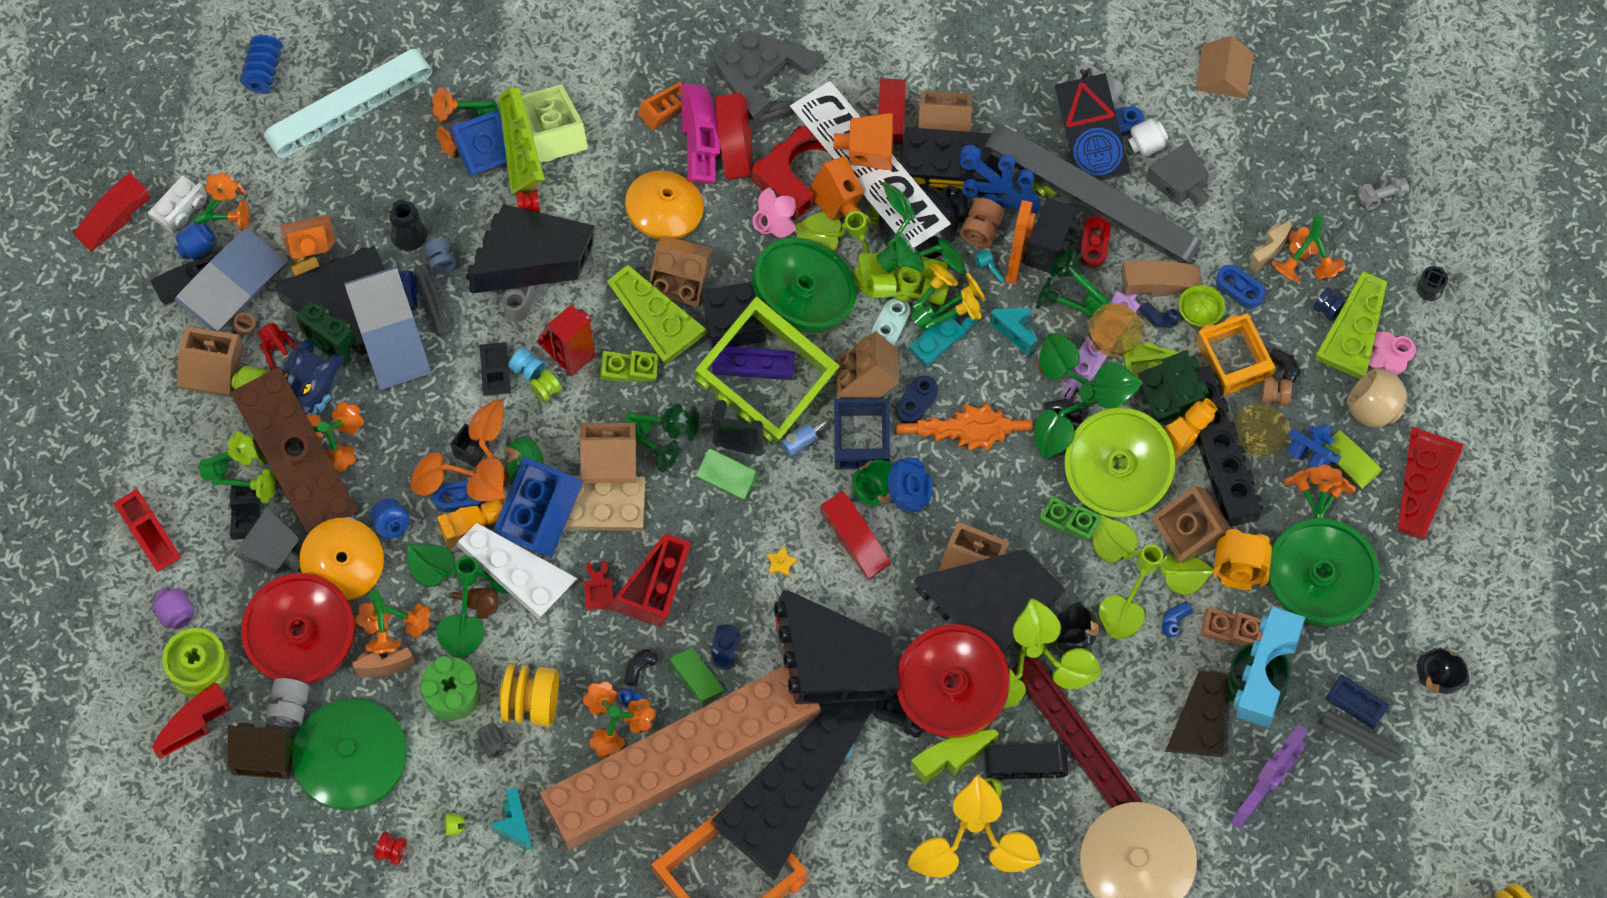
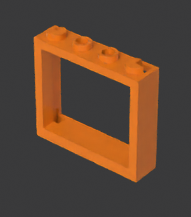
M720 811L651 864L652 872L674 898L690 897L669 872L720 833L711 825L712 819ZM793 853L790 854L786 861L793 872L761 898H784L790 892L793 894L798 893L800 888L806 884L805 880L808 879V871Z

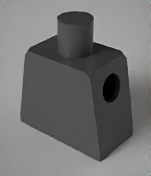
M1188 141L1149 166L1146 179L1175 204L1179 205L1190 198L1197 207H1200L1209 199V195L1203 190L1207 185L1208 171Z
M266 508L236 550L234 556L273 574L278 571L282 564L297 573L300 568V555L292 549L299 538L276 515Z

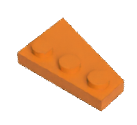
M1024 200L1021 202L1015 226L1006 283L1016 285L1023 253L1027 254L1028 242L1033 232L1036 215L1031 213L1032 202Z

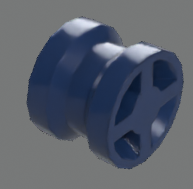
M1328 287L1319 296L1313 309L1316 312L1324 313L1326 319L1332 321L1344 306L1346 299L1342 296L1337 297L1333 294V290Z

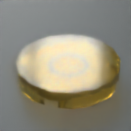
M1110 303L1099 307L1093 313L1088 323V337L1090 341L1092 340V343L1095 345L1094 347L1099 352L1108 356H1122L1130 352L1137 346L1142 335V324L1138 315L1131 308L1122 304Z
M1265 404L1250 405L1239 413L1235 421L1237 443L1249 454L1270 456L1278 452L1286 442L1289 432L1287 420L1273 406Z

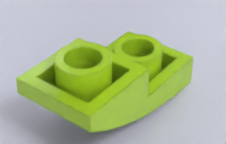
M633 350L630 355L603 351L601 355L600 380L656 381L658 354Z
M1339 430L1333 436L1334 442L1331 445L1326 443L1324 447L1341 456L1339 462L1335 464L1342 469L1348 478L1363 489L1382 469L1358 445Z

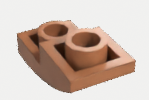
M1208 607L1204 612L1200 636L1244 646L1245 644L1253 643L1255 639L1261 641L1262 632L1259 631L1262 619L1240 612L1233 615Z
M408 647L390 652L383 660L379 654L367 652L360 655L352 663L358 677L389 675L416 665Z

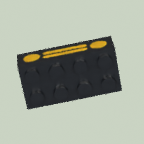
M905 127L902 166L917 184H926L940 191H943L946 186L951 185L962 192L963 184L968 179H973L977 182H990L975 169L968 170L961 166L959 156L961 149L966 145L978 147L982 153L980 160L1002 177V171L998 168L999 159L984 149L992 133ZM978 192L980 194L1005 195L999 193Z

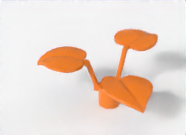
M496 399L484 405L473 415L470 421V438L475 441L479 440V446L489 458L479 462L476 472L443 464L444 457L442 454L431 453L420 460L414 469L411 478V491L420 496L434 493L443 482L444 470H451L472 476L467 483V494L472 499L477 501L504 499L503 486L509 478L507 469L503 467L502 462L497 457L492 455L485 444V441L494 440L501 429L504 414L503 400Z

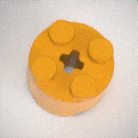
M1237 529L1227 530L1225 536L1221 537L1216 544L1213 568L1214 578L1216 579L1218 576L1221 579V584L1226 587L1242 590H1252V585L1260 584V588L1265 586L1269 582L1272 546L1269 543L1270 538L1262 534L1242 533Z

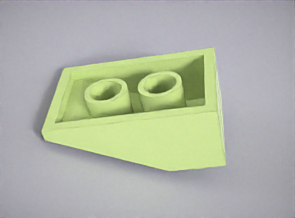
M562 84L522 95L540 162H549L555 158L577 154L588 149L583 122Z

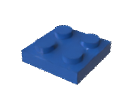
M497 110L449 128L469 177L507 164L502 122Z

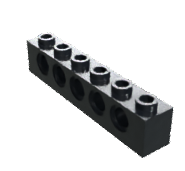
M1210 365L1200 367L1201 370L1197 371L1196 374L1199 380H1205L1209 394L1206 396L1217 407V411L1214 413V420L1218 424H1208L1203 430H1200L1196 443L1219 509L1230 527L1258 521L1263 510L1262 499L1259 494H1255L1253 488L1254 477L1251 470L1246 469L1244 463L1246 461L1245 451L1242 446H1238L1235 423L1233 421L1230 422L1228 418L1229 407L1226 398H1221L1218 375L1216 373L1213 374ZM1215 443H1223L1227 448L1220 449L1215 446ZM1231 467L1235 473H1227L1223 468ZM1238 491L1242 493L1244 497L1237 498L1233 496L1231 492Z

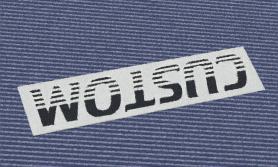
M829 81L796 101L790 107L833 159L845 156L849 162V149H834V133H849L850 120L860 116L832 82ZM893 155L892 170L852 165L849 162L864 190V196L895 233L904 221L903 216L892 207L885 193L884 186L880 185V183L886 182L895 186L909 199L916 217L913 220L910 219L902 234L909 240L912 247H916L951 225Z

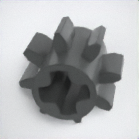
M491 723L481 727L476 732L478 738L473 741L480 756L486 753L488 759H493L507 751L505 744L510 743V739L504 726L498 729L495 723Z

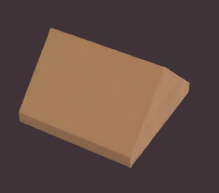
M1233 36L1203 44L1195 90L1247 99L1254 53Z

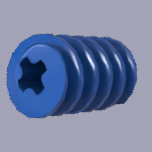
M256 35L251 38L250 47L247 51L248 55L242 68L243 73L240 76L241 84L248 90L259 94H269L271 92L270 85L274 82L272 76L276 74L274 67H277L279 64L277 59L281 56L279 49L283 48V44L279 39L269 35Z

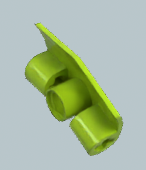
M861 253L858 257L861 278L867 296L869 298L895 297L902 302L911 301L913 298L920 300L930 288L931 281L936 276L929 267L931 263H937L945 270L948 267L946 262L921 256L925 266L924 270L917 271L910 267L898 266L888 273L877 260L879 253ZM943 283L939 289L932 293L926 302L942 306L946 299L948 284Z

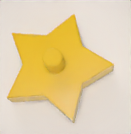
M785 547L778 553L766 554L771 563L769 574L780 572L789 577L790 567L798 562V559L787 554Z

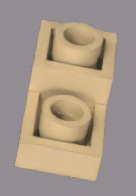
M1290 221L1271 227L1267 232L1265 244L1260 245L1252 252L1249 266L1255 273L1268 265L1281 251L1292 227Z

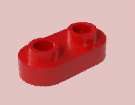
M1092 217L1084 225L1080 250L1084 255L1080 260L1089 268H1098L1106 261L1111 228L1109 222L1100 217ZM1097 230L1101 234L1097 236L1094 235L1092 231ZM1096 254L1097 258L1092 259L1088 255Z

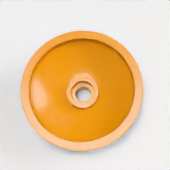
M658 170L645 173L632 182L626 193L625 210L631 223L643 234L659 240L663 236L680 239L689 235L697 228L703 216L704 203L698 188L692 182L687 181L686 177L675 172Z
M334 518L317 525L305 538L300 551L301 572L316 575L330 581L343 593L348 601L359 598L369 592L379 580L384 565L382 545L376 534L362 522L350 518ZM345 553L347 560L343 563L338 562L336 559L337 554Z

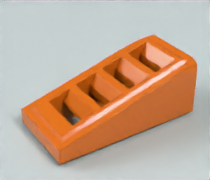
M681 82L641 102L638 115L652 131L682 112V101L680 102L674 95L677 92L681 96ZM666 99H669L674 105L672 106ZM659 104L665 109L664 111L658 106Z

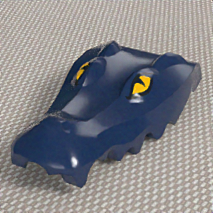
M304 340L293 350L282 372L305 415L314 411L315 404L322 403L323 397L330 391L336 372L344 362V358L337 354H333L328 360L313 354L314 343L309 340Z

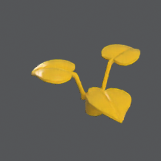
M976 775L957 794L953 801L954 814L962 820L953 845L950 846L948 841L942 837L928 839L912 852L908 860V866L911 870L928 877L942 878L952 874L959 864V857L954 851L957 850L966 828L973 833H978L983 829L986 830L991 844L995 847L989 853V860L1001 871L1018 872L1027 870L1037 865L1041 857L1034 840L1024 833H1008L1000 839V842L995 839L990 823L1000 817L1002 802L994 788L981 776Z

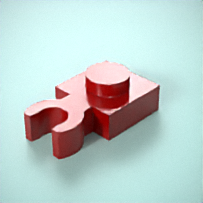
M602 561V570L595 572L592 570L591 562H588L586 566L587 574L592 580L584 581L587 611L608 609L614 599L612 578L604 579L608 574L607 563Z

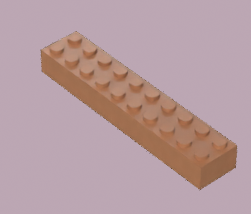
M782 666L540 792L542 802L569 851L807 726L821 712L819 704L794 703L793 694H790L788 690L789 671L788 668Z

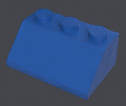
M524 456L493 532L509 541L552 558L583 480Z

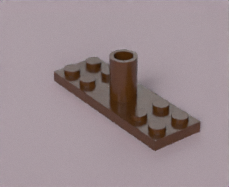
M280 367L230 392L307 535L324 521L350 517L358 512ZM290 444H298L303 449V452L299 456H290L286 453L285 449Z

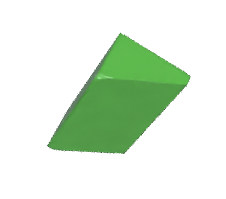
M709 448L696 478L745 501L757 480V471Z
M693 648L674 655L669 659L672 669L702 707H705L726 692Z

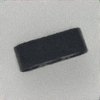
M1064 744L993 745L984 749L986 778L1008 780L1026 779V776L1027 779L1054 778V775L1055 778L1068 776L1067 747Z

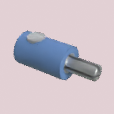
M823 418L812 426L805 423L780 439V445L786 454L791 457L818 440L816 434L828 427L829 422Z

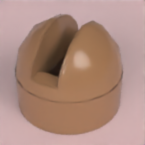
M247 312L238 313L232 322L234 331L238 335L243 336L251 333L255 326L254 317Z

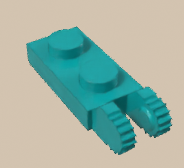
M957 314L927 330L909 345L908 350L927 368L966 335V332L976 325L979 320H973L969 316L960 326L955 320L962 315Z

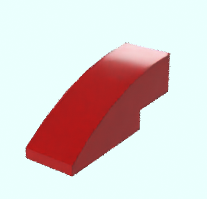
M880 78L878 115L893 113V144L903 145L906 79Z
M740 92L717 96V126L726 179L734 180L752 177V128L748 125V100Z
M129 172L90 210L74 232V236L92 252L131 221L130 215L151 199L147 189Z
M138 489L113 503L157 573L182 558Z
M841 491L820 505V514L836 533L837 540L868 580L891 565L871 529L844 491Z
M218 683L205 689L186 703L163 728L152 745L159 759L211 733L206 723L232 710Z

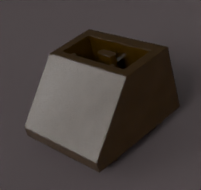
M238 723L237 726L228 725V768L233 775L290 779L293 743L283 727L267 725L266 728H259L250 723Z

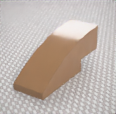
M1157 260L1123 262L1121 269L1125 295L1149 293L1150 297L1182 294L1186 289L1194 285H1202L1198 266L1187 263Z

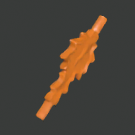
M984 402L981 408L964 404L965 412H954L955 419L948 417L944 421L931 416L929 421L918 420L917 423H896V434H918V436L922 437L934 435L936 442L948 436L951 439L960 437L958 447L968 444L969 451L979 446L984 447V450L988 451L996 440L1003 442L1005 434H1011L1012 431H1030L1033 429L1032 420H1011V418H1005L1001 409L995 412L987 402Z

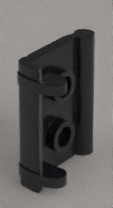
M724 400L717 401L711 417L714 445L737 452L761 456L764 453L762 422L754 421L753 424H749L739 420L724 418L727 403Z

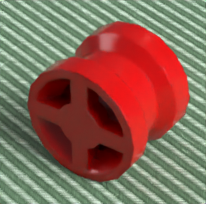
M534 189L530 193L516 191L518 208L540 213L538 189Z
M383 832L377 843L374 858L380 861L386 859L392 865L398 866L405 853L407 839L403 837L394 838L391 833Z

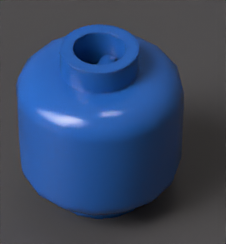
M193 221L176 234L175 238L178 245L175 246V249L183 259L189 257L194 261L200 260L214 249L216 237L204 222L199 224Z
M386 498L377 502L371 509L370 520L380 536L386 539H394L403 535L410 524L409 515L401 502L392 498Z

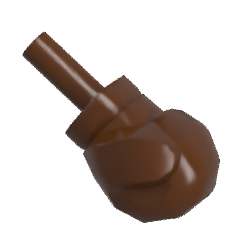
M470 588L468 590L467 608L475 609L479 619H487L490 614H494L498 610L499 599L494 589ZM453 592L452 598L462 600V593Z

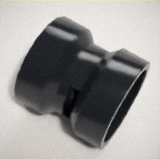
M1436 266L1426 268L1422 272L1417 284L1418 295L1427 301L1439 299L1448 282L1446 272Z

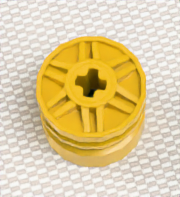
M509 663L501 683L499 695L501 721L510 723L515 711L516 724H522L526 712H530L532 726L550 728L554 721L558 697V668L538 667L533 679L530 678L529 665H522L518 677V665Z

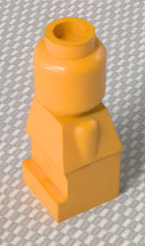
M1205 398L1203 401H1197L1186 411L1185 417L1180 416L1164 429L1172 442L1175 461L1193 446L1200 430H1203L1215 418L1214 413L1217 411V407L1209 399Z
M506 498L503 500L487 501L481 504L480 509L478 505L464 507L446 515L445 513L438 516V526L448 548L456 547L458 541L476 523L485 528L486 524L494 526Z

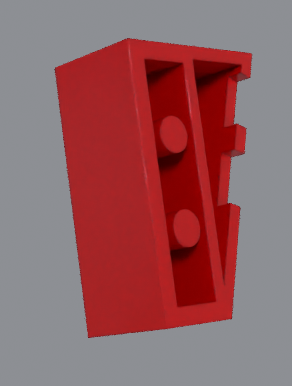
M572 304L546 325L542 331L543 333L536 341L570 376H573L595 357V343L592 338L593 331L590 325L591 319L584 310L580 309L578 311Z
M665 533L613 599L608 609L660 627L667 619L691 542Z

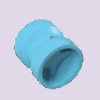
M521 347L511 358L508 368L516 374H522L523 379L529 382L540 377L541 372L546 368V362L539 357H533L531 351Z

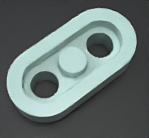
M896 298L887 301L873 326L872 333L876 331L892 345L896 344L910 318L909 304ZM897 307L900 308L901 311L894 312L893 309ZM883 329H888L890 333L883 334L881 331Z

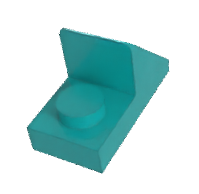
M994 309L990 315V324L1030 357L1036 351L1038 339L1030 328H1024L1023 326L1031 320L1032 309Z
M517 788L506 790L508 800L502 802L508 819L491 823V829L494 833L526 850L533 849Z

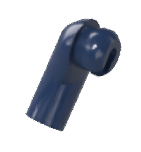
M1146 302L1139 309L1154 327L1172 328L1178 324L1180 314L1176 309L1158 312L1149 302Z

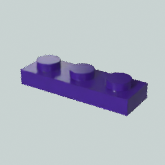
M725 346L712 363V374L793 380L795 351Z

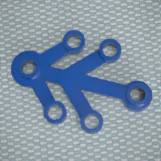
M966 145L961 149L959 156L961 166L968 170L975 169L990 181L977 182L973 179L966 180L962 189L964 195L974 197L978 192L1006 194L1010 198L996 197L993 194H987L983 198L992 200L1001 207L1015 208L1018 212L1021 202L1024 200L1032 202L1031 213L1039 211L1041 204L1039 197L1032 191L1034 173L1032 171L1021 170L1019 172L1017 182L1022 187V192H1020L1013 184V169L1015 165V158L1013 156L1004 154L1000 157L998 168L1002 171L1001 177L980 160L982 153L978 147Z

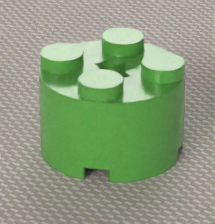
M446 656L439 657L427 667L422 675L420 684L422 696L431 714L438 719L455 721L469 716L477 708L480 701V686L474 669L464 660Z

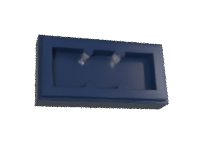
M1342 674L1325 698L1373 730L1390 705Z

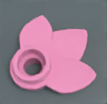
M772 188L765 189L758 199L759 210L753 216L754 228L762 234L773 233L779 238L791 235L796 230L794 223L790 220L796 207L795 199L787 195L776 198Z
M1376 332L1369 367L1373 369L1385 368V370L1399 375L1406 370L1407 362L1414 358L1416 346L1406 336L1396 338L1390 332Z

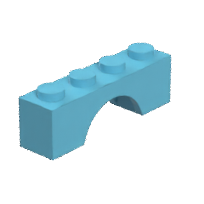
M1275 607L1271 608L1269 616L1263 615L1259 631L1263 632L1261 641L1255 639L1250 654L1255 659L1252 666L1246 665L1242 681L1246 682L1244 691L1238 689L1233 706L1238 707L1236 718L1270 728L1280 691L1268 680L1265 667L1272 659L1279 655L1295 653L1304 625V616Z

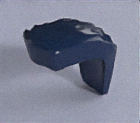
M730 624L717 626L711 646L710 659L713 665L721 670L731 669L740 638V630Z

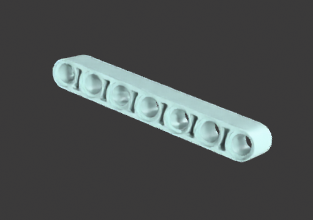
M411 49L274 124L266 130L264 138L278 158H285L421 83L423 80L428 79L432 74V69L418 49Z

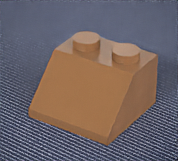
M921 90L918 128L970 132L972 94Z
M1195 485L1151 517L1179 563L1216 549L1217 541L1225 536L1227 530L1232 529L1208 490Z

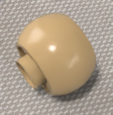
M1373 369L1366 373L1351 390L1347 404L1352 416L1358 422L1368 427L1381 428L1386 424H1393L1403 414L1406 407L1404 403L1407 398V392L1403 382L1397 375L1384 369Z

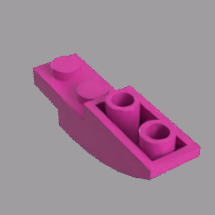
M683 83L681 85L682 134L687 135V181L712 184L715 182V156L720 154L714 104L707 87Z

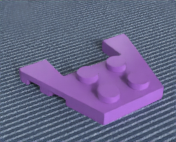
M1298 725L1285 740L1284 745L1278 748L1273 758L1267 761L1257 777L1259 782L1232 819L1231 823L1241 829L1269 789L1275 791L1283 780L1285 773L1292 769L1298 760V756L1307 745L1303 742L1308 733V730Z

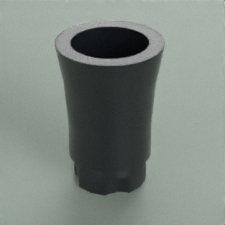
M401 199L394 202L389 214L392 243L400 250H416L426 241V227L419 217L417 208L411 201L407 202Z

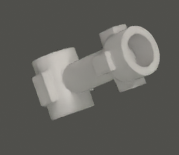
M1405 178L1391 179L1390 185L1375 190L1372 184H1365L1358 189V199L1361 205H1365L1367 210H1373L1381 204V198L1391 195L1398 196V198L1405 196V193L1409 192L1407 180Z

